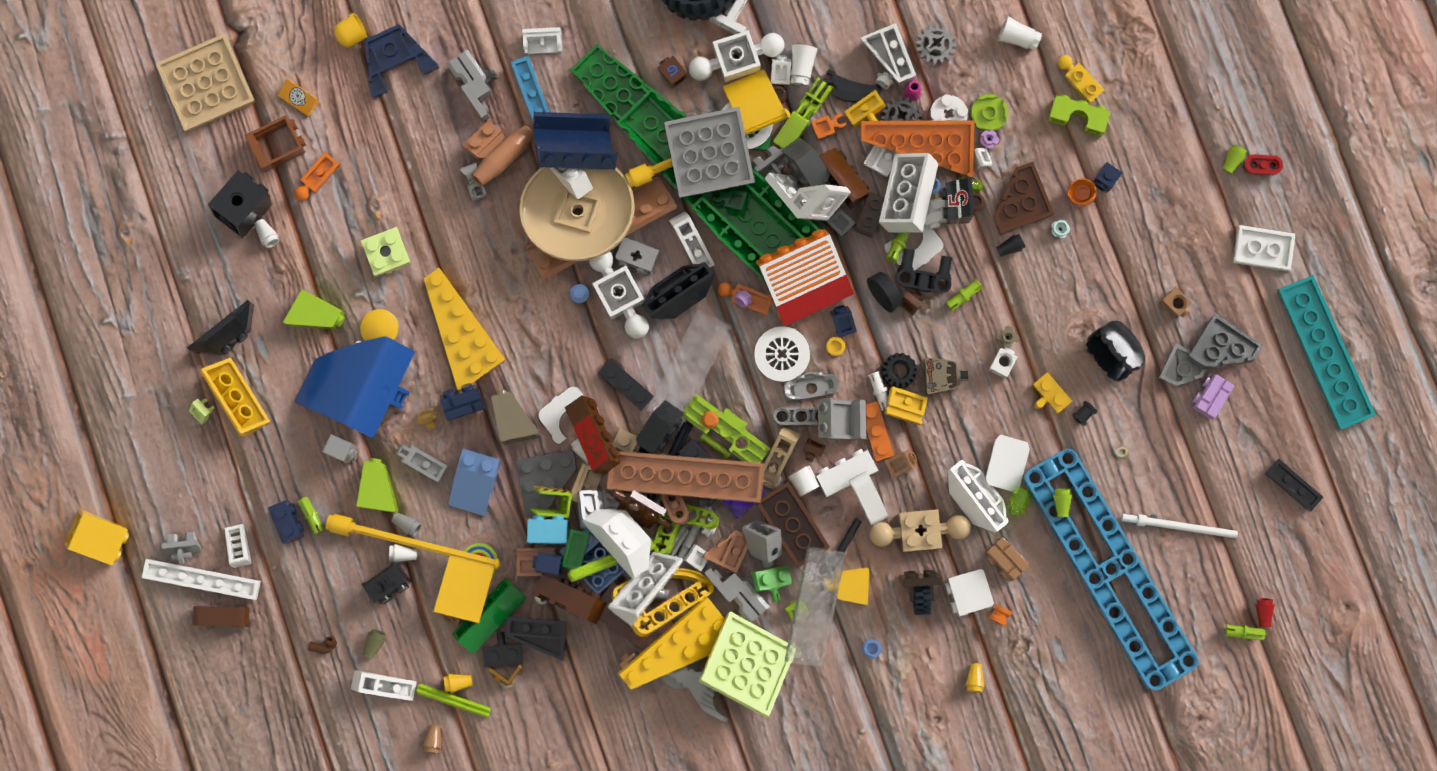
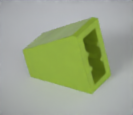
M301 289L283 323L290 327L336 330L337 327L343 324L345 313Z
M370 458V461H364L356 507L397 513L398 507L387 466L381 463V459Z

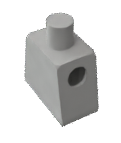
M755 519L742 527L750 554L762 560L763 567L770 568L774 565V560L782 555L781 530Z

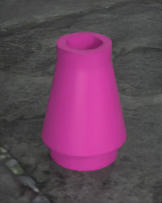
M912 81L904 87L903 94L905 98L909 97L910 101H916L921 97L922 89L919 82Z

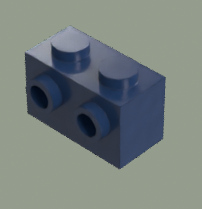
M284 500L268 507L282 544H289L304 537V527L301 521L297 520L295 515L297 510L293 503Z

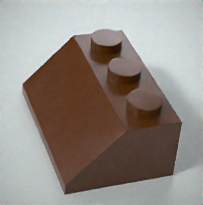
M833 148L819 155L830 173L828 179L830 184L847 187L851 193L844 200L849 209H852L869 196L870 192L868 190L870 188L868 184L858 178L857 170L853 165H848L845 161L847 158L841 150L838 151L836 148Z

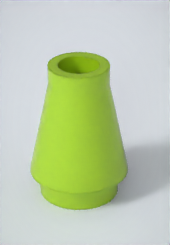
M1233 144L1232 148L1228 150L1222 169L1233 174L1234 170L1246 158L1245 154L1247 151Z
M1055 489L1053 497L1057 517H1069L1072 499L1070 489Z

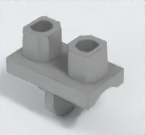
M775 146L770 147L766 151L769 158L765 161L760 156L753 159L752 163L755 171L764 178L768 173L782 174L781 170L785 168V162L782 159L785 156L781 152L782 148L779 150Z
M186 532L185 541H179L177 534H167L165 543H162V550H165L167 556L171 555L172 560L178 559L179 564H185L186 558H192V553L201 552V545L195 532Z

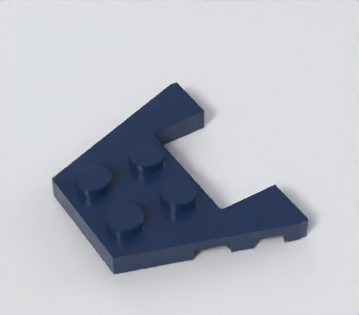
M399 24L365 39L370 94L373 99L388 92L381 74L410 60L417 59L424 75L439 69L438 64Z

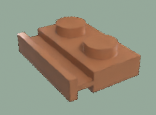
M516 548V576H541L542 573H537L535 568H532L534 556H537L538 552L556 555V548Z

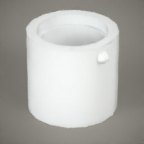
M810 466L788 477L798 497L820 487Z

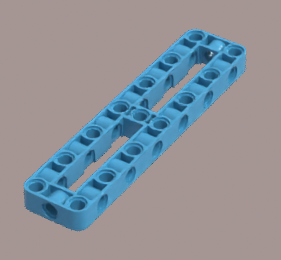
M1072 449L1062 450L1026 471L1023 475V482L1143 685L1149 690H1160L1193 671L1199 664L1198 656L1077 453ZM1064 454H1068L1071 457L1070 464L1063 462L1062 457ZM1031 473H1035L1038 476L1037 483H1032L1029 480ZM1060 474L1066 475L1072 485V491L1081 506L1085 507L1090 515L1091 523L1102 541L1106 542L1112 552L1111 557L1099 564L1095 561L1071 518L1052 517L1049 514L1050 507H1056L1053 497L1055 492L1049 481ZM1084 487L1089 488L1091 491L1089 498L1084 497L1082 494ZM1104 521H1108L1111 524L1109 531L1103 529L1102 524ZM1071 540H1075L1078 544V548L1075 551L1069 547ZM1125 554L1131 558V562L1128 565L1122 561V557ZM1108 564L1114 566V572L1111 575L1106 572ZM1092 573L1096 574L1098 578L1096 584H1092L1089 581V576ZM1124 574L1132 586L1131 590L1141 607L1145 608L1150 616L1151 623L1160 639L1166 643L1172 653L1171 660L1161 666L1157 665L1109 584L1111 580ZM1144 588H1148L1151 592L1150 597L1147 599L1142 594ZM1112 607L1118 611L1115 618L1109 615V610ZM1166 621L1171 625L1169 632L1163 630V624ZM1132 641H1135L1138 645L1135 652H1132L1129 648ZM1187 655L1191 658L1189 666L1183 664V658ZM1152 675L1158 678L1155 686H1152L1149 682Z

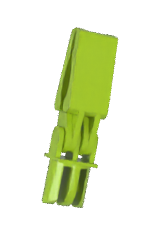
M817 77L798 104V110L792 112L790 118L774 139L773 144L784 149L794 140L801 137L809 125L810 117L815 116L833 87L829 86L819 100L818 97L827 83L823 81L814 95H812L821 80Z

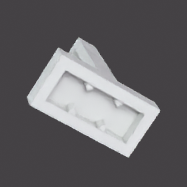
M736 0L734 5H731L726 11V16L721 14L717 17H710V22L734 35L746 31V27L737 23L736 20L747 0Z

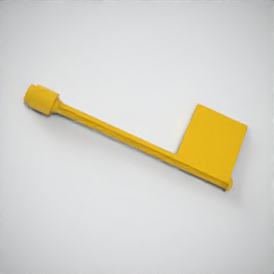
M764 69L723 86V90L732 108L740 107L745 136L790 118V112L783 108ZM667 159L653 166H646L644 163L630 169L628 173H625L631 188L634 186L637 188L653 181L651 177L655 176L654 174L673 167L672 159Z
M338 514L328 516L326 530H330V533L346 537L357 533L449 556L433 612L475 623L480 622L494 569H497L500 565L498 558L492 559L356 525L353 522V518Z

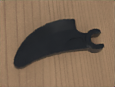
M827 70L826 73L832 79L824 78L823 80L827 85H833L836 88L833 97L846 102H859L874 90L878 94L882 91L880 85L854 82L836 75L833 70Z

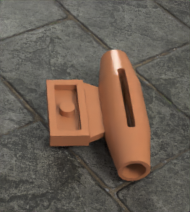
M488 120L462 145L463 149L475 159L482 160L471 175L475 183L483 186L508 168L534 138L533 131L524 125L505 138L502 130Z

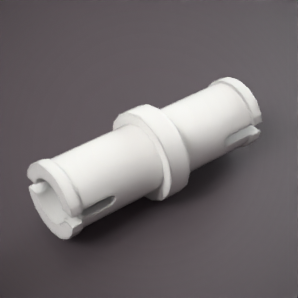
M880 371L868 375L874 390L872 393L876 395L880 410L883 411L887 408L888 394L886 391L888 389L884 386Z

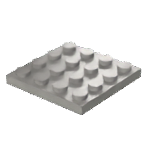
M740 107L664 122L679 198L755 183Z

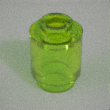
M1016 487L1015 491H1012L1007 505V509H1010L1009 513L1019 517L1021 514H1025L1031 499V492Z

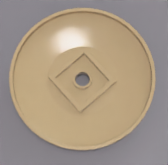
M541 167L527 182L520 200V219L529 240L545 254L565 261L591 260L615 248L628 233L635 212V202L631 186L626 177L617 168L615 170L582 169L586 173L593 189L579 199L566 189L550 168ZM576 208L583 209V213L580 215L573 214V211Z

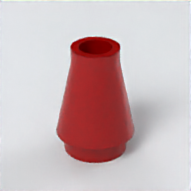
M1258 598L1255 606L1259 627H1271L1275 607L1273 599Z

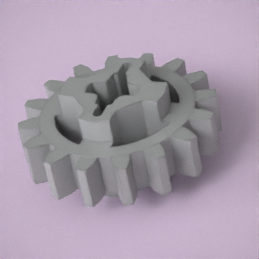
M930 24L928 30L923 28L922 34L917 35L918 41L915 42V46L919 47L916 49V53H921L920 59L926 58V64L932 61L933 66H935L936 62L939 61L940 65H943L944 59L949 61V55L953 56L955 53L952 49H955L957 44L952 42L955 41L956 37H950L952 31L946 32L945 25L940 29L939 24H936L935 28ZM924 39L926 40L925 42L928 44L925 49L923 45ZM946 41L948 42V50L944 46ZM940 42L939 47H932L933 43L936 44Z

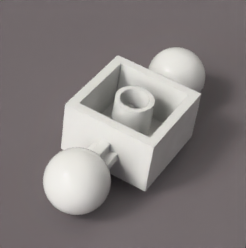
M749 30L714 41L713 50L716 58L711 60L705 57L694 58L689 64V73L695 80L704 81L711 76L713 70L720 69L724 82L756 73L761 69L758 56L762 54L768 57L779 56L784 50V40L776 33H769L762 38L761 43L754 45ZM734 54H737V56H740V58L735 59Z
M610 251L600 257L589 260L591 268L601 272L603 278L592 284L610 319L613 320L624 314L627 335L634 339L644 337L648 333L649 323L644 316L636 314L634 308L643 304L645 300L627 266L614 272L611 267L613 256ZM617 289L624 291L622 296H615Z

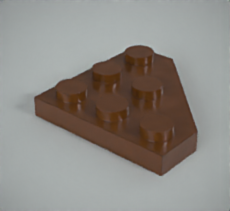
M1034 162L1015 168L993 217L1000 235L1054 215Z

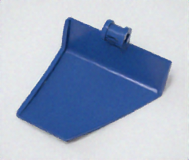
M384 336L327 353L314 360L295 399V403L373 438L389 405L402 410V404L406 396L410 394L409 391L399 387V384L415 352Z

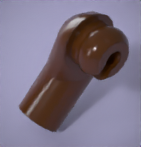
M328 636L321 644L311 641L308 651L327 654L336 647L337 641L333 636Z

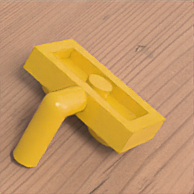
M874 90L844 112L853 126L857 128L860 125V121H878L874 115L884 109L886 105L877 91Z
M1048 372L1032 385L1042 396L1034 404L1036 409H1040L1048 403L1058 414L1072 402L1070 397Z

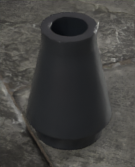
M1013 234L997 246L996 249L1000 257L1021 252L1026 246L1020 234Z

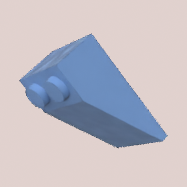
M462 449L448 505L485 516L502 461Z

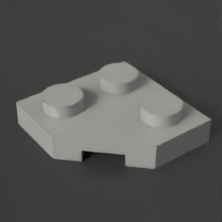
M1175 343L1158 379L1176 387L1202 378L1206 369H1201L1186 358L1191 350Z

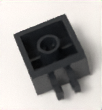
M664 400L651 414L636 437L637 444L641 446L639 453L654 454L657 450L661 451L672 439L674 431L683 422L681 417L684 412L667 400Z
M393 562L361 585L374 604L385 605L393 599V594L402 593L409 588L408 584L412 581L400 563Z

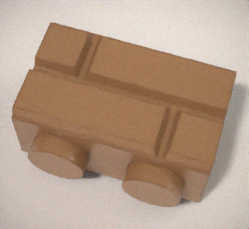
M1004 537L999 538L985 552L987 555L985 559L992 566L996 565L1000 569L999 574L1006 581L1008 579L1010 581L1015 580L1030 565Z

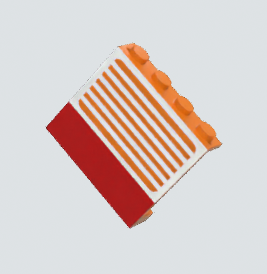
M825 229L814 231L811 236L799 238L794 244L782 246L776 252L765 254L755 261L762 272L778 310L779 319L784 326L854 295L831 236Z

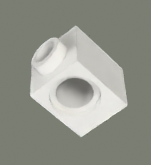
M1006 347L1004 349L1000 348L988 371L1006 379L1017 359V356L1014 355L1015 352ZM1005 357L1008 360V366H1001L999 358Z

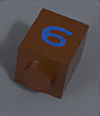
M674 56L671 58L666 57L659 63V72L672 89L687 79L686 71Z

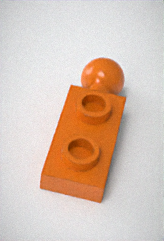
M325 151L300 179L304 186H299L294 190V197L298 201L307 200L309 190L311 189L316 193L341 166L340 163Z
M722 282L718 286V293L723 297L733 296L731 303L737 304L734 300V297L737 295L736 292L738 290L747 291L752 297V303L745 308L765 316L767 315L773 300L771 296L737 284L736 289L729 282Z

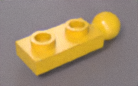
M1062 55L1057 61L1059 68L1068 71L1064 77L1089 104L1104 91L1080 63L1073 66L1070 56Z

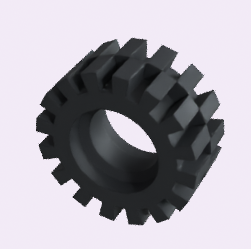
M895 353L884 362L882 366L883 379L891 387L905 388L914 381L917 375V365H915V360L910 358L911 356H907L905 353ZM900 363L906 367L907 374L904 377L897 378L893 375L892 368L895 364Z

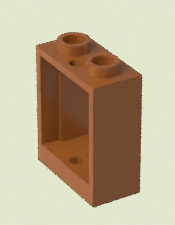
M287 115L245 135L264 172L306 153L304 149L306 143L301 135H297L295 130L298 127L294 119L290 120ZM287 126L297 148L268 162L258 140Z

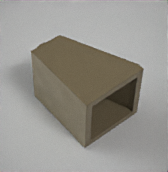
M501 390L495 392L494 396H491L499 438L502 444L506 445L542 437L541 432L510 392Z

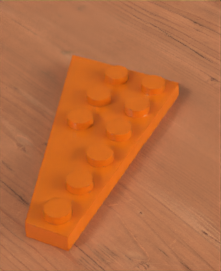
M974 120L860 121L861 141L900 154L929 153L937 161L938 166L973 178Z

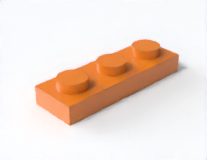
M878 401L866 404V433L875 462L894 456Z

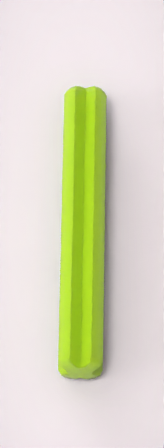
M419 684L416 693L485 718L489 717L491 712L490 707L424 684Z

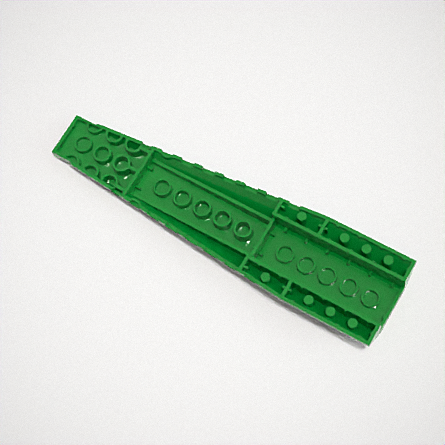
M596 44L571 69V73L584 84V87L653 165L670 159L671 154L664 122L686 118L687 115L679 111L672 103L664 99L657 91L649 87L642 79L613 56H609ZM673 167L661 171L660 173L678 192ZM754 169L752 171L755 183L730 188L748 193L743 213L725 209L724 203L715 204L712 198L718 199L721 197V194H717L715 191L682 197L716 237L765 284L762 272L755 261L765 254H772L778 248L792 245L797 239L807 238L814 231L820 230L809 219L797 218L765 178ZM727 188V189H722V190H723L725 193H728L729 188Z

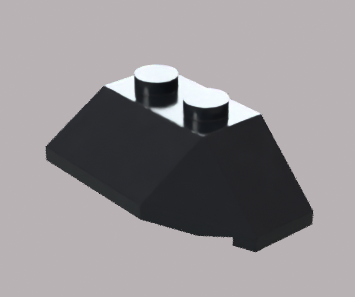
M706 262L682 266L651 287L642 306L652 319H675L706 297L715 274Z
M246 300L204 335L187 347L188 350L193 353L220 356L229 353L233 349L232 346L234 344L243 342L248 337L247 334L251 332L254 304Z

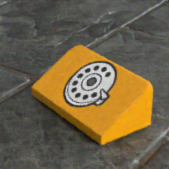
M287 78L277 95L308 117L319 103L317 98Z

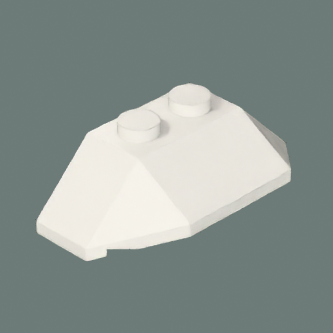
M961 460L948 470L949 494L973 525L996 533L1009 522L1006 517L1004 500L993 486L987 485L985 475L980 469Z
M596 509L583 519L582 522L633 580L648 568L651 539L626 510Z

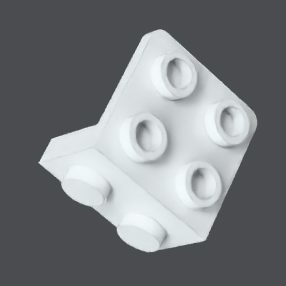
M978 569L946 579V592L948 595L951 594L953 601L950 602L951 608L957 616H963L993 606L994 601L984 570Z

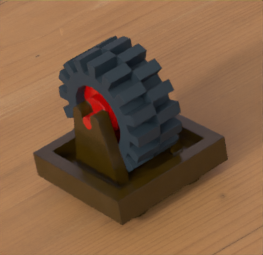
M923 570V574H917L916 571H904V575H899L900 583L903 587H909L910 602H913L914 614H931V601H934V585H942V576L935 572V570Z

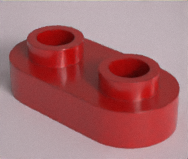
M1254 154L1245 159L1243 166L1245 171L1251 175L1274 176L1283 169V161L1275 155ZM1251 162L1256 165L1255 168H1252L1250 166ZM1270 163L1275 166L1274 169H1271L1269 167Z

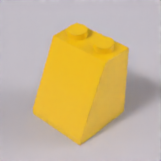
M79 509L64 545L71 551L113 566L114 561L117 562L120 558L121 551L119 549L122 544L126 543L129 533H127L128 529L126 527Z

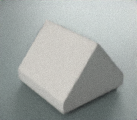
M987 148L974 149L973 163L976 171L992 166Z

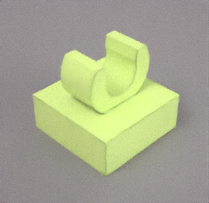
M206 398L202 401L196 399L192 402L189 412L201 425L208 420L209 415L214 410V406L210 408L204 406L208 401Z

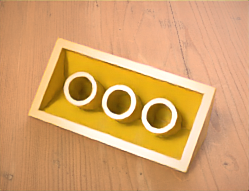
M231 358L200 370L240 436L246 438L270 422Z

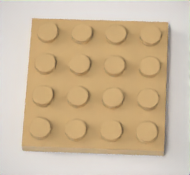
M225 33L155 63L186 133L255 103Z

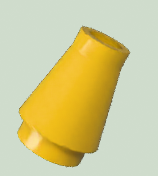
M970 664L965 684L968 692L982 693V689L985 688L982 664Z
M448 674V676L443 677L445 692L453 693L472 686L471 675Z

